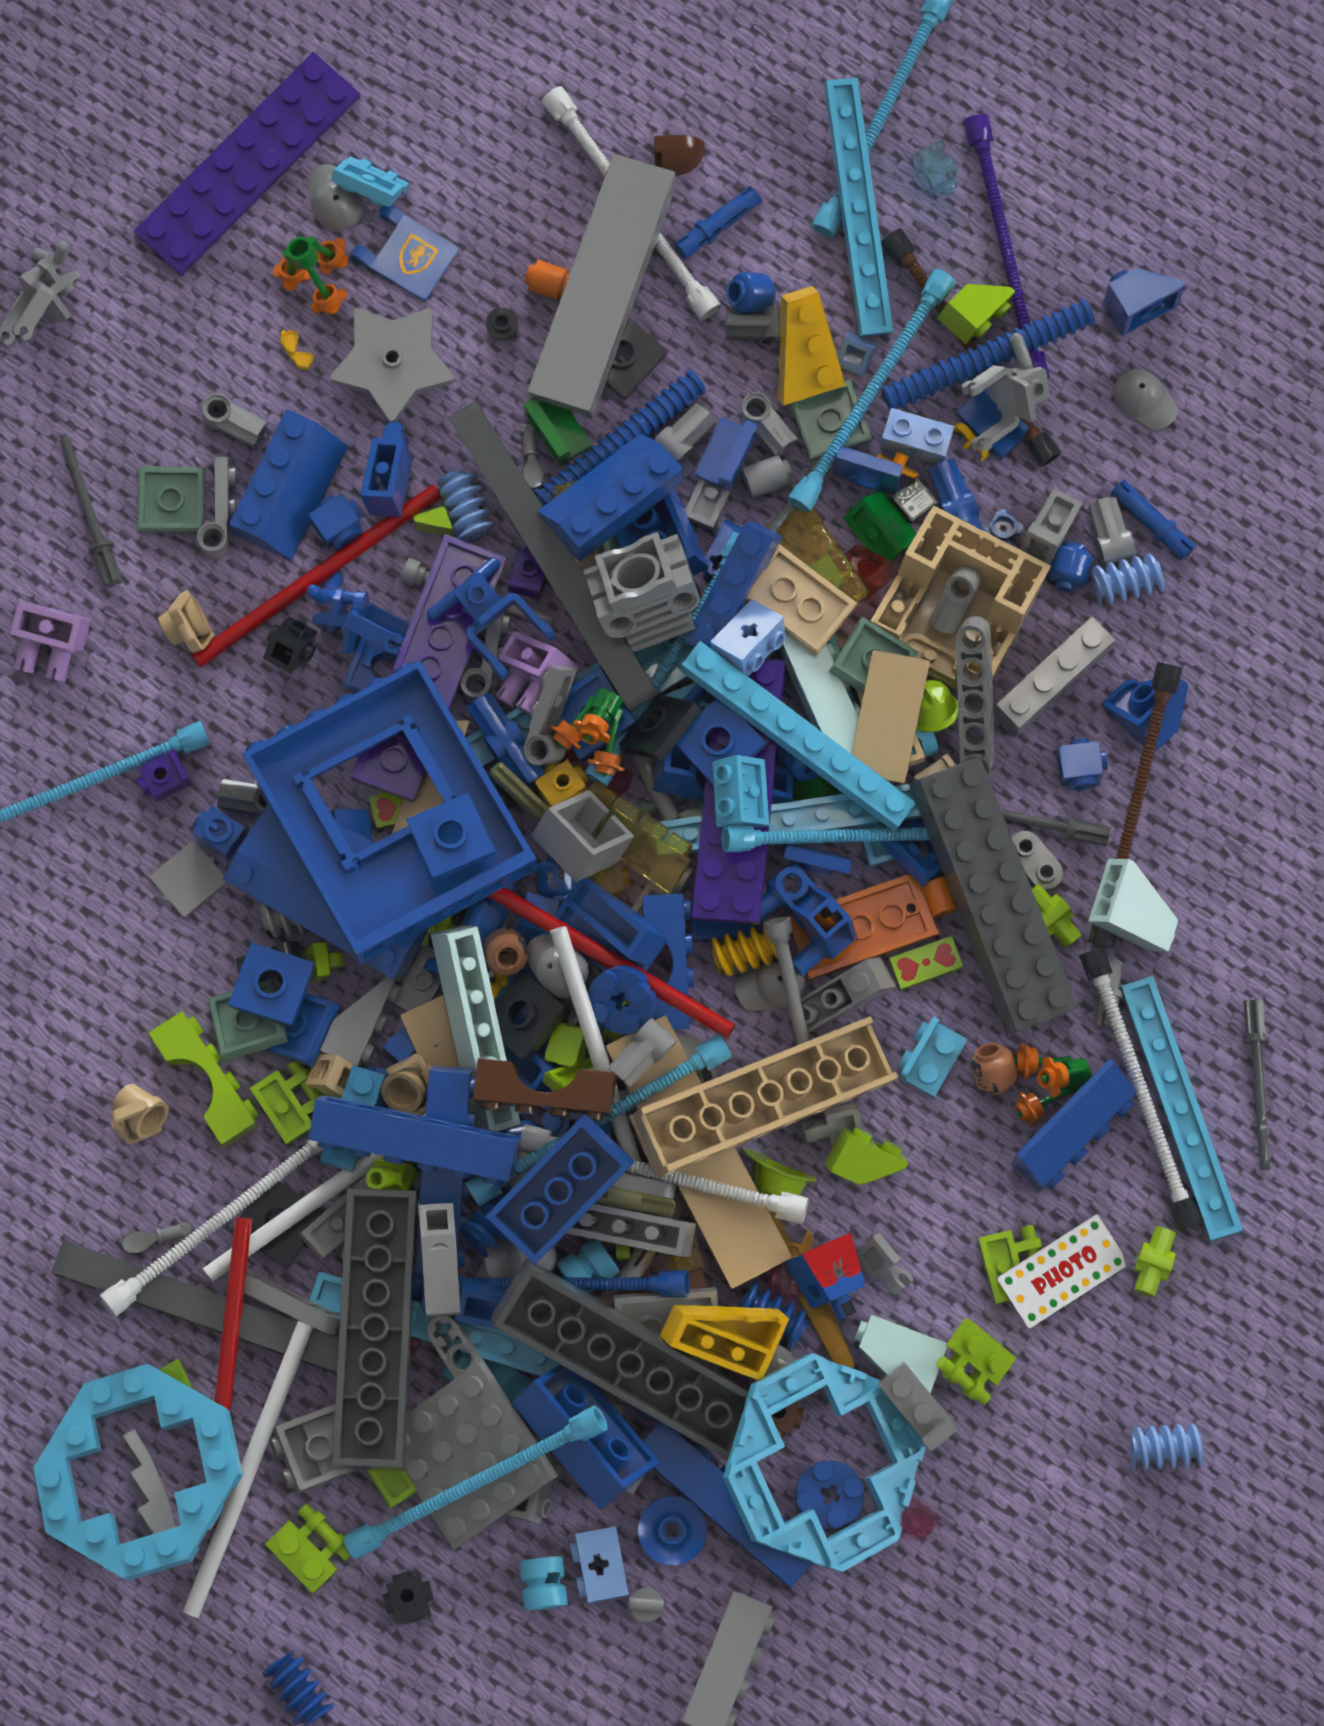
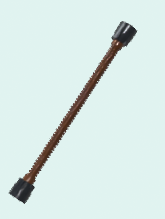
M899 228L887 235L881 241V245L895 265L901 263L904 268L909 269L908 271L911 273V276L916 279L915 281L920 288L924 289L929 277L924 273L922 267H919L920 264L917 263V257L914 255L917 249L903 229ZM945 300L940 305L935 306L939 315L947 305ZM956 336V339L961 342L960 344L963 345L965 351L968 348L976 349L977 344L974 343L973 339L965 344ZM1020 418L1028 426L1025 438L1029 443L1026 445V448L1038 465L1042 468L1057 459L1062 451L1047 431L1042 433L1033 423Z
M1161 662L1156 663L1151 689L1155 690L1153 697L1155 698V703L1153 704L1155 707L1152 708L1154 711L1151 712L1153 715L1150 716L1152 719L1149 720L1148 732H1146L1147 736H1145L1147 740H1144L1146 744L1143 745L1142 757H1140L1141 761H1139L1140 765H1138L1139 769H1137L1138 773L1135 778L1136 782H1134L1135 786H1133L1134 790H1132L1133 794H1131L1132 798H1130V807H1128L1129 811H1127L1125 827L1122 829L1124 832L1121 833L1123 836L1120 837L1122 840L1119 841L1121 844L1118 845L1120 848L1117 849L1118 852L1116 853L1118 857H1115V859H1127L1130 857L1128 854L1131 853L1129 850L1132 849L1130 846L1133 845L1132 841H1134L1132 837H1135L1133 833L1136 832L1134 829L1137 828L1135 825L1138 824L1139 812H1141L1140 808H1142L1141 804H1143L1142 800H1144L1143 796L1146 791L1145 787H1147L1146 783H1148L1147 779H1149L1148 775H1150L1151 762H1153L1152 758H1154L1153 754H1155L1154 750H1156L1155 746H1157V737H1159L1161 721H1163L1165 715L1163 712L1166 711L1164 708L1167 707L1165 704L1170 702L1171 694H1177L1183 668ZM1092 924L1088 942L1114 948L1117 936Z

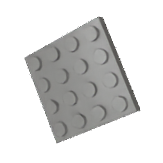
M484 1360L471 1366L407 1414L405 1470L417 1488L416 1492L422 1502L537 1444ZM542 1455L516 1468V1470H512V1472L497 1478L493 1482L477 1490L475 1489V1491L464 1495V1497L431 1512V1516L452 1549L455 1550L558 1477V1474L547 1457Z

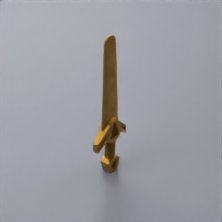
M768 1211L792 1258L811 1249L814 1238L809 1228L802 1244L792 1242V1240H789L791 1239L788 1237L789 1234H786L788 1233L785 1231L786 1228H783L785 1227L782 1225L783 1222H780L781 1219L776 1218V1212ZM784 1262L775 1266L785 1274L800 1304L806 1310V1315L809 1320L811 1319L810 1322L832 1362L854 1369V1359L829 1302L817 1308L810 1307Z

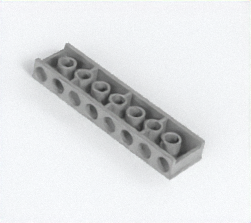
M613 153L527 391L530 399L535 397L537 401L586 415L587 418L593 419L677 185L675 172Z

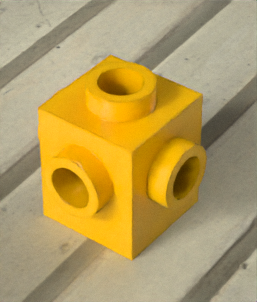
M567 759L562 763L550 764L543 770L545 774L534 781L535 787L549 807H552L586 792L587 787L585 783L589 780L578 764L573 767Z

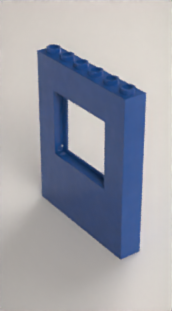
M420 660L413 664L408 662L399 666L394 671V674L384 679L376 678L370 681L365 686V689L354 695L349 693L337 699L335 705L325 710L317 709L311 712L304 721L296 725L289 724L282 727L276 732L275 736L266 741L258 740L253 742L242 753L248 772L359 965L538 870L537 858ZM404 732L444 802L469 792L495 848L496 855L433 881L408 826L354 854L312 779ZM452 823V825L438 830V837L445 844H455L463 836V829L457 823ZM358 858V861L356 863L352 862L353 860Z

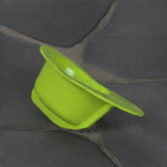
M928 680L925 683L916 730L937 732L948 728L958 719V701L943 683Z
M741 1147L742 1152L756 1161L754 1183L759 1193L767 1194L768 1196H772V1194L781 1196L783 1191L800 1196L807 1181H817L816 1177L808 1173L786 1167L760 1152Z

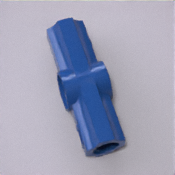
M945 459L929 467L928 473L939 498V508L983 530L979 521L980 514L972 492L967 490L955 459Z
M490 692L478 697L466 707V710L485 736L484 741L498 762H502L528 788H531L535 785L534 781L543 776L545 772L540 765H533L525 758L524 745L526 739L513 720L509 721L503 709Z

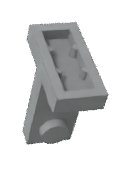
M1053 488L1037 519L1029 527L1020 550L1050 565L1083 503Z
M905 1362L901 1363L878 1382L880 1388L920 1435L922 1441L931 1452L958 1430L953 1418L948 1412L944 1411Z

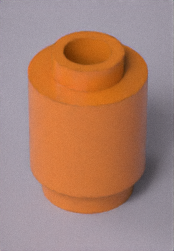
M538 260L536 265H529L524 282L529 284L528 291L559 300L563 295L570 273H568V269Z

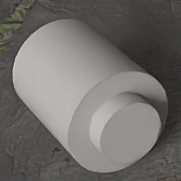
M779 455L741 468V475L751 499L788 487V479L793 478L787 459L781 460Z

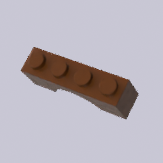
M478 1058L473 1099L476 1103H481V1109L501 1111L502 1106L515 1107L516 1113L533 1115L536 1109L549 1110V1116L569 1118L570 1113L586 1114L593 1121H603L604 1116L612 1117L617 1076L615 1072L580 1068L575 1078L564 1088L554 1092H538L522 1083L516 1066L512 1061Z

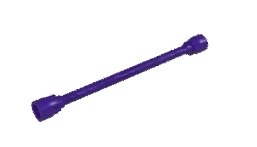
M976 114L966 118L963 124L969 147H974L975 153L978 154L1008 286L1015 290L1011 298L1017 318V325L1019 329H1022L1023 324H1031L1024 300L1025 297L1023 296L1024 293L1022 292L1023 289L1013 253L1012 242H1010L1011 238H1009L1010 234L1003 211L1004 208L1002 207L1003 204L1001 203L1002 200L994 166L991 161V154L989 153L991 150L990 142L994 141L989 116L987 114ZM1029 350L1033 368H1044L1047 379H1049L1050 375L1044 351L1039 352L1037 350L1034 352Z

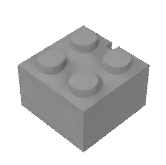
M590 790L548 808L531 835L542 849L575 882L617 864L634 838V835L615 815L609 818L597 839L593 838L610 810Z

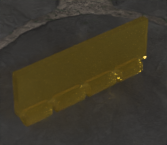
M813 507L810 513L795 508L777 531V534L783 537L780 545L857 602L856 607L861 605L859 601L868 595L867 588L859 576L854 573V568L843 551L838 549L839 545L828 528L823 526L824 522ZM770 522L769 524H767V525L764 526V527H765V528H768L769 525H770L772 522Z
M595 781L590 791L610 811L593 838L597 839L609 818L615 815L634 835V838L619 860L667 893L672 894L692 860L687 856L693 845L674 832L664 841L669 832L666 826L648 814L643 816L640 823H637L643 811L621 796L612 806L611 804L614 802L617 793L601 782ZM584 788L582 793L588 791L589 789Z

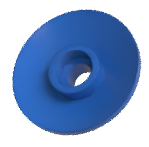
M666 1496L652 1502L642 1513L638 1524V1538L645 1553L654 1561L669 1566L681 1565L696 1557L703 1548L707 1535L706 1522L702 1512L694 1503L678 1496ZM669 1525H676L679 1528L677 1537L670 1538L666 1535V1528Z

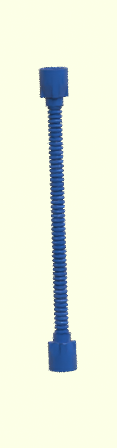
M659 1270V1275H651V1277H644V1279L643 1277H631V1279L630 1277H601V1279L600 1277H588V1279L587 1277L562 1278L584 1291H587V1289L588 1291H600V1289L601 1291H630V1289L631 1291H643L644 1289V1291L659 1292L660 1298H688L690 1291L688 1270ZM415 1273L413 1298H420L423 1287V1274ZM473 1277V1280L503 1290H507L514 1277H511V1279L510 1277H507V1279L505 1277H495L494 1279L493 1277H478L477 1279Z

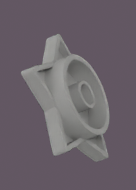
M355 308L354 348L331 374V382L339 386L368 393L389 423L391 421L397 422L412 399L419 393L454 384V375L432 349V309L427 308L391 320L360 308ZM390 357H398V360L394 363L387 361Z

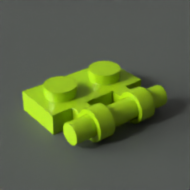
M295 1061L287 1065L294 1075L285 1081L277 1070L250 1088L287 1146L310 1132L312 1121L309 1116L313 1114L315 1100L325 1095L314 1087L305 1085L311 1070ZM298 1087L303 1089L310 1100L303 1106H301L292 1092Z
M1034 1225L1020 1228L1024 1241L1016 1243L1014 1242L1012 1230L977 1239L995 1305L1011 1301L997 1278L1020 1264L1018 1254L1027 1252L1029 1258L1043 1248L1041 1238L1036 1236Z
M964 1318L946 1344L954 1352L950 1360L945 1356L940 1357L936 1362V1367L942 1371V1376L947 1381L958 1384L962 1388L963 1394L970 1400H977L980 1404L984 1405L991 1398V1394L984 1389L985 1382L989 1381L997 1386L1016 1360V1357L972 1320ZM966 1364L974 1369L970 1377L964 1373Z
M306 1503L297 1512L306 1523L298 1529L289 1520L265 1545L314 1594L338 1571L329 1559L335 1553L345 1562L352 1556L345 1547L344 1535L342 1533L337 1534L325 1522L326 1517L320 1511L315 1512ZM314 1531L328 1544L321 1552L308 1539Z

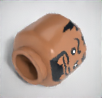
M511 928L494 930L487 936L483 947L487 965L500 975L518 973L528 961L529 951L523 936Z
M987 1043L980 1046L970 1059L973 1079L980 1091L992 1095H1000L1007 1092L1017 1080V1070L1012 1052L998 1043Z

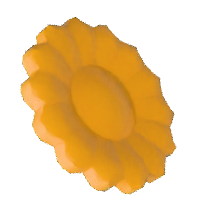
M897 451L894 459L882 454L877 455L878 458L902 465V474L907 477L916 478L919 474L916 470L905 465L909 456L903 452Z

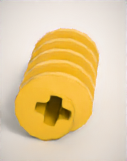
M764 923L763 934H759L755 927L752 926L750 927V937L746 938L741 930L737 932V941H733L728 933L725 934L723 945L718 942L716 937L712 938L713 957L720 976L722 975V969L730 977L734 975L735 966L741 973L747 972L748 962L755 970L760 968L761 959L767 966L773 964V955L778 959L775 943H771L770 938L766 937Z

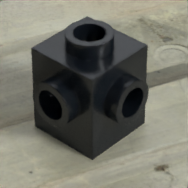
M288 616L280 626L275 624L270 630L266 640L269 643L263 659L292 674L303 662L308 663L312 659L317 648L313 642L318 631L308 627L305 622Z
M412 1571L392 1576L393 1582L386 1584L388 1592L383 1593L382 1597L387 1614L394 1612L397 1625L402 1626L432 1617L428 1602L434 1601L429 1580L422 1582L421 1576H413ZM408 1591L413 1592V1600L409 1603L403 1602V1594Z

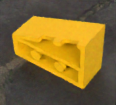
M813 286L782 295L777 399L784 406L846 386L819 292Z
M674 1304L660 1337L671 1347L750 1378L760 1380L768 1369L789 1318L779 1309Z

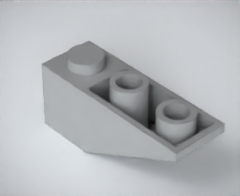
M881 957L865 959L801 998L808 1034L872 1002L896 987ZM787 1006L785 1009L790 1017L789 1007Z
M387 976L333 1020L322 1044L321 1054H338L357 1067H361L362 1063L368 1065L375 1050V1046L371 1045L375 1033L381 1035L389 1016L384 1014L389 1002L395 1004L396 996L402 988V985L397 984L399 977L392 979Z
M453 1203L419 1205V1231L426 1317L459 1315L461 1311Z

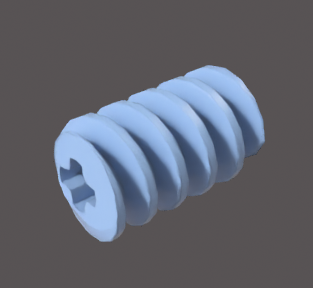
M460 470L441 476L437 479L436 483L442 487L440 495L446 499L444 503L446 510L451 511L448 517L452 523H455L452 529L456 535H459L457 539L471 543L483 538L488 533L487 531L495 526V523L493 521L484 522L483 520L490 515L489 509H479L487 500L485 497H475V494L483 489L481 485H471V482L478 478V474Z
M1151 553L1144 555L1143 562L1138 556L1132 557L1130 565L1125 559H1121L1118 562V568L1112 562H1109L1105 566V572L1099 565L1093 567L1092 585L1100 607L1102 597H1106L1110 605H1114L1115 594H1119L1122 601L1126 602L1128 591H1131L1135 598L1139 599L1140 588H1144L1149 596L1152 595L1153 585H1157L1161 593L1165 592V582L1161 566Z
M1189 1424L1186 1433L1181 1425H1175L1172 1434L1166 1425L1160 1427L1158 1434L1154 1426H1148L1145 1435L1140 1427L1133 1428L1130 1438V1462L1133 1471H1135L1136 1463L1141 1460L1145 1470L1149 1469L1151 1460H1155L1158 1469H1162L1164 1459H1168L1172 1469H1175L1178 1458H1182L1186 1468L1190 1467L1192 1458H1196L1199 1467L1203 1466L1202 1439L1195 1424Z

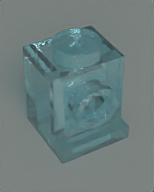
M943 139L915 153L913 158V167L931 197L938 193L942 196L947 195L958 187L955 180V173L958 172L957 167L949 155L945 157L946 144Z

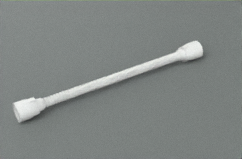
M562 86L552 89L543 97L541 102L556 121L559 120L569 127L605 177L610 163H608L609 161L601 153V150H599V147L594 143L590 135L587 134L580 121H578V116L575 113L577 107ZM660 232L655 244L656 249L659 250L666 263H668L675 275L678 276L680 282L685 286V291L688 294L686 300L701 321L706 320L720 310L722 307L721 303L707 286H702L691 277L692 275L684 267L680 258L677 257V254H675Z
M525 1124L521 1133L522 1139L519 1151L526 1153L534 1152L535 1149L542 1148V1145L546 1146V1143L553 1141L556 1137L551 1136L552 1131ZM634 1160L635 1163L627 1170V1172L639 1173V1175L648 1176L649 1178L652 1176L655 1179L649 1163L645 1164V1162L641 1163V1161L637 1162V1160ZM679 1171L657 1179L664 1180L665 1182L669 1181V1183L673 1182V1184L677 1183V1185L681 1184V1186H686L687 1188L690 1186L691 1189L694 1187L695 1190L707 1191V1193L711 1192V1194L715 1193V1195L719 1194V1196H724L725 1198L728 1196L729 1199L732 1197L733 1200L745 1201V1203L749 1202V1204L753 1203V1205L757 1206L762 1205L763 1208L766 1206L768 1211L776 1212V1218L801 1225L804 1222L809 1198L783 1191L781 1196L774 1194L768 1196L767 1194H759V1192L755 1193V1191L751 1192V1190L747 1189L742 1190L741 1187L738 1189L737 1186L734 1188L733 1185H725V1183L721 1184V1182L717 1183V1181L713 1182V1180L708 1179L704 1180L703 1177L700 1179L697 1176L696 1178L695 1175H687V1173L683 1174V1172L679 1173Z
M308 1140L307 1144L298 1150L299 1152H295V1155L293 1154L292 1157L285 1160V1163L282 1162L278 1168L276 1167L271 1173H268V1176H264L261 1181L251 1186V1189H247L244 1195L241 1194L240 1197H237V1200H233L230 1205L220 1210V1213H216L213 1219L210 1218L209 1221H206V1224H202L199 1229L192 1232V1235L189 1234L188 1237H185V1240L183 1239L178 1245H175V1248H171L168 1254L165 1253L164 1256H161V1259L158 1258L157 1261H154V1264H150L147 1270L144 1269L143 1272H140V1275L138 1274L134 1278L131 1277L126 1282L121 1279L118 1283L101 1293L99 1297L105 1306L117 1317L137 1300L136 1295L142 1291L141 1288L146 1283L152 1281L153 1278H156V1275H160L163 1269L166 1270L167 1267L171 1266L170 1264H174L177 1258L180 1259L181 1256H184V1253L187 1254L188 1251H191V1248L205 1240V1237H209L212 1232L222 1227V1224H226L229 1218L232 1219L233 1216H236V1213H240L243 1208L253 1203V1200H257L260 1194L263 1195L264 1192H267V1189H271L274 1184L284 1179V1176H288L291 1171H294V1168H298L301 1163H304L305 1160L307 1161L308 1157L311 1158L312 1155L319 1154L324 1148L318 1147L317 1141Z

